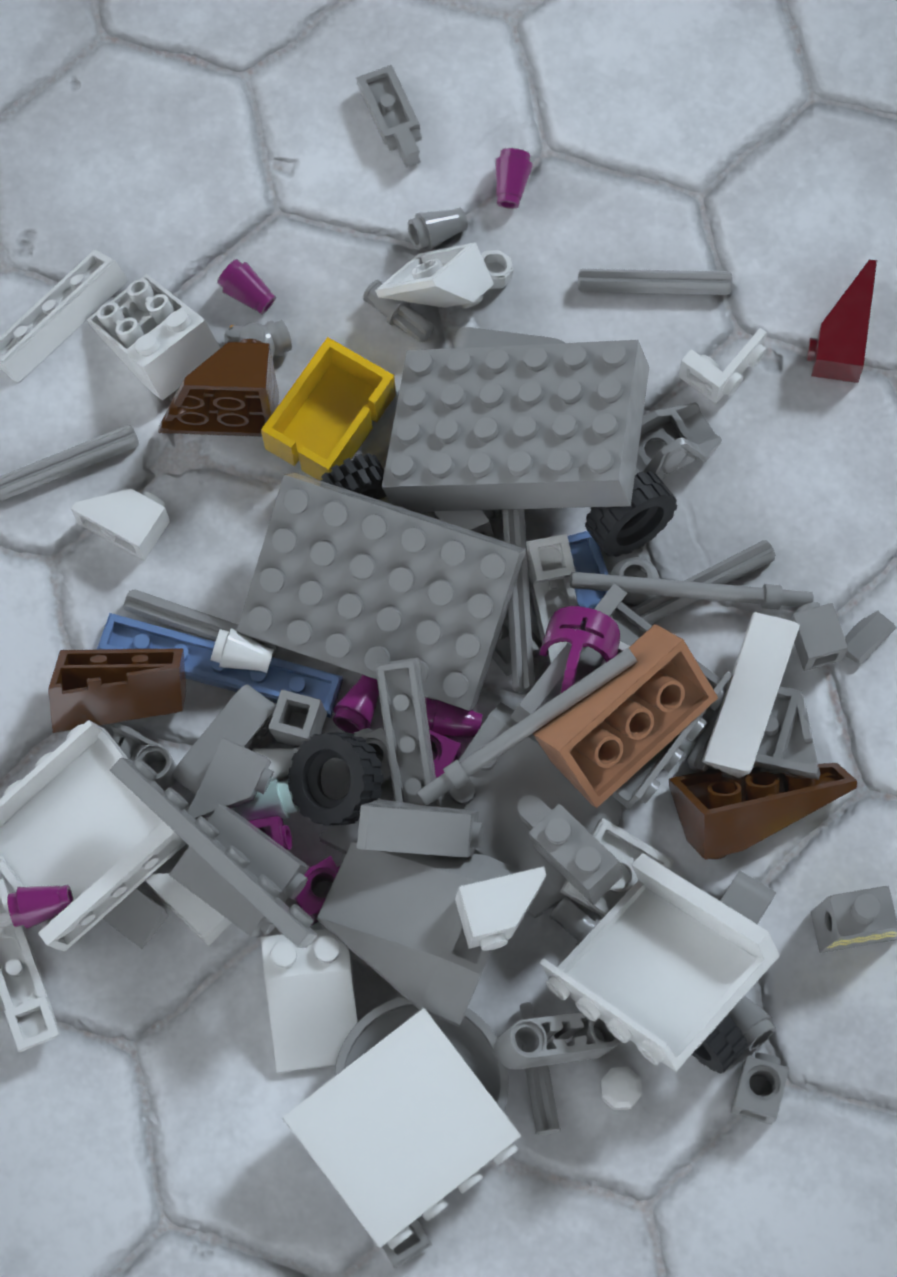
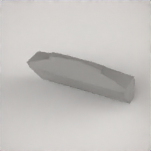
M879 610L866 618L864 617L846 635L845 640L848 646L845 654L846 657L862 664L896 629V626L881 614Z

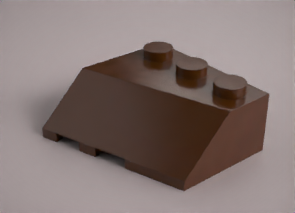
M243 339L240 342L226 343L183 379L159 425L158 433L262 437L261 429L279 403V390L270 344L262 343L256 339Z

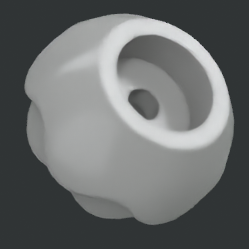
M639 557L621 560L610 573V575L660 579L656 568L649 561ZM627 593L621 602L630 606H636L654 595Z

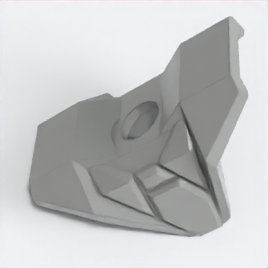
M697 402L655 410L643 417L635 475L639 472L647 473V471H651L653 474L656 473L660 479L665 478L664 473L670 474L676 471L678 467L683 468L695 461V456L704 462L707 461L721 444L722 439L710 427L700 412ZM659 440L665 443L666 446L661 448L653 459L646 455L644 448L648 442Z

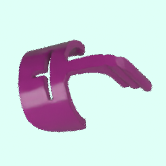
M568 606L558 609L551 616L539 655L547 656L549 653L548 648L553 644L560 642L572 644L566 663L561 693L575 683L577 667L583 647H590L596 650L606 662L617 656L620 644V630L617 623L608 615L591 608ZM582 621L587 622L585 631L579 630Z

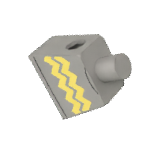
M889 886L831 895L811 911L819 953L897 940V918ZM829 917L832 918V929L830 927Z

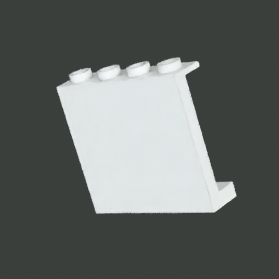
M90 720L73 728L68 733L64 743L54 752H49L37 761L35 769L22 780L12 783L0 799V871L13 889L17 892L18 887L69 885L74 901L56 917L40 923L43 929L38 932L47 946L64 952L186 844L178 834L110 771L112 766L121 757L128 758L106 729Z
M642 853L631 865L638 878L635 885L558 967L545 959L540 962V965L548 977L546 981L547 987L558 998L566 1000L569 997L576 1002L577 1008L588 1019L595 1022L599 1018L604 1021L608 1030L621 1042L627 1043L628 1040H631L637 1044L639 1051L651 1063L658 1065L660 1062H663L674 1071H677L779 958V953L767 930Z
M425 1008L282 1117L292 1133L296 1135L374 1240L377 1247L381 1248L387 1243L391 1250L413 1233L408 1227L421 1215L426 1221H429L448 1206L443 1198L456 1187H458L461 1193H464L481 1180L483 1176L478 1171L491 1160L498 1166L515 1153L518 1149L513 1142L521 1137L520 1133Z

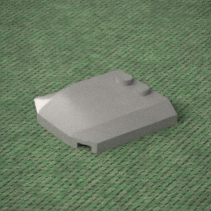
M500 702L488 715L458 762L460 763L516 725L517 722L510 717L515 710ZM532 734L469 777L471 781L458 790L454 787L439 797L440 807L479 811L478 822L484 823V835L481 848H475V854L487 855L522 871L540 867L545 868L546 877L526 912L534 918L539 917L545 910L561 902L566 897L560 891L567 879L534 848L528 833L530 830L523 824L518 812V802L526 795H535L551 810L560 803L591 834L601 818L619 827L622 805L610 796L598 808L592 806L553 765Z

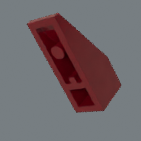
M868 260L821 323L817 338L810 337L806 361L813 362L812 377L853 383L859 382L864 367L877 260Z

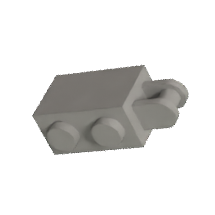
M526 795L518 802V812L523 824L530 830L528 833L534 848L594 905L623 877L620 861L560 803L551 810L535 795Z

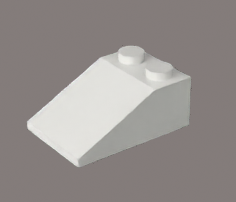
M328 929L314 930L318 936L307 948L297 947L284 934L261 937L265 985L277 1074L336 1067L341 1047L350 1031L358 1023L351 950Z

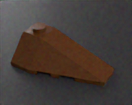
M838 763L818 764L820 770L819 780L788 773L773 774L761 772L760 767H753L748 775L741 778L734 776L722 777L721 770L719 769L669 778V788L687 842L704 860L722 859L728 854L748 849L857 788V780Z

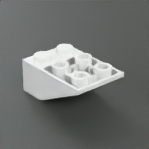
M148 274L132 282L125 291L109 303L102 305L96 313L86 319L92 329L139 381L162 401L180 387L183 379L220 349L206 320Z

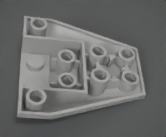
M351 842L317 920L419 1010L425 1008L428 1014L460 1027L492 950L483 951L481 946L468 947L455 901L460 886L523 871L487 855L473 854L469 857L363 850L356 849L357 842Z

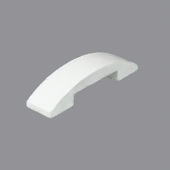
M567 534L526 542L530 586L542 642L549 620L554 612L563 607L578 606L575 589L569 586L570 574L576 571ZM568 642L556 643L548 648L549 653L546 659L549 666Z
M2 878L0 879V995L6 1009L4 1012L19 1052L59 1037L60 1033L23 926L15 927L11 921L7 903L9 891Z

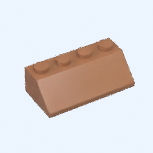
M656 624L629 647L637 659V663L533 733L553 765L595 808H598L718 699L684 639Z

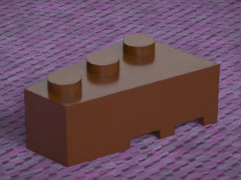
M184 649L60 650L48 687L52 732L69 731L78 725L85 724L88 720L97 725H105L182 712L187 692Z

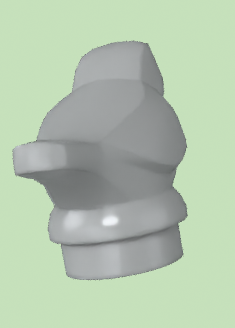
M282 320L277 322L269 321L265 325L255 322L244 326L231 325L224 334L225 343L240 342L243 339H256L262 343H269L272 359L274 356L280 357L284 355V352L292 350L291 337L287 326Z

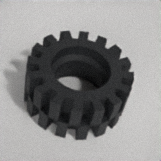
M366 453L364 456L362 454L356 455L353 460L350 458L343 460L344 464L341 466L336 464L331 468L332 472H325L321 476L323 480L320 481L377 500L384 499L387 496L382 489L385 470L376 455Z

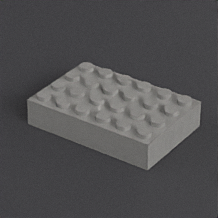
M639 340L407 351L382 489L392 505L402 506L414 512L631 506L649 374V365Z
M295 472L284 474L237 632L377 679L375 664L419 658L424 696L470 711L478 703L526 548Z

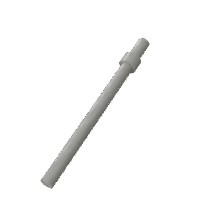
M571 572L569 581L570 588L609 591L615 583L626 593L761 604L762 608L778 610L781 606L801 607L805 604L813 603L814 599L813 592L783 590L781 585L764 584L762 588L582 572Z
M629 648L625 649L460 763L458 760H455L443 769L444 774L417 791V793L427 806L452 788L460 789L471 781L469 778L471 775L637 663V659Z

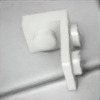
M760 328L723 372L712 358L707 355L700 356L691 349L681 360L679 378L717 404L724 394L731 396L743 380L741 374L749 365L754 368L762 360L767 352V348L764 347L767 332Z

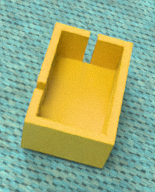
M327 337L261 429L265 449L293 466L300 460L303 472L317 480H323L321 476L325 472H332L331 468L336 464L341 466L344 464L343 460L353 458L373 429L372 420L377 423L395 398V376Z

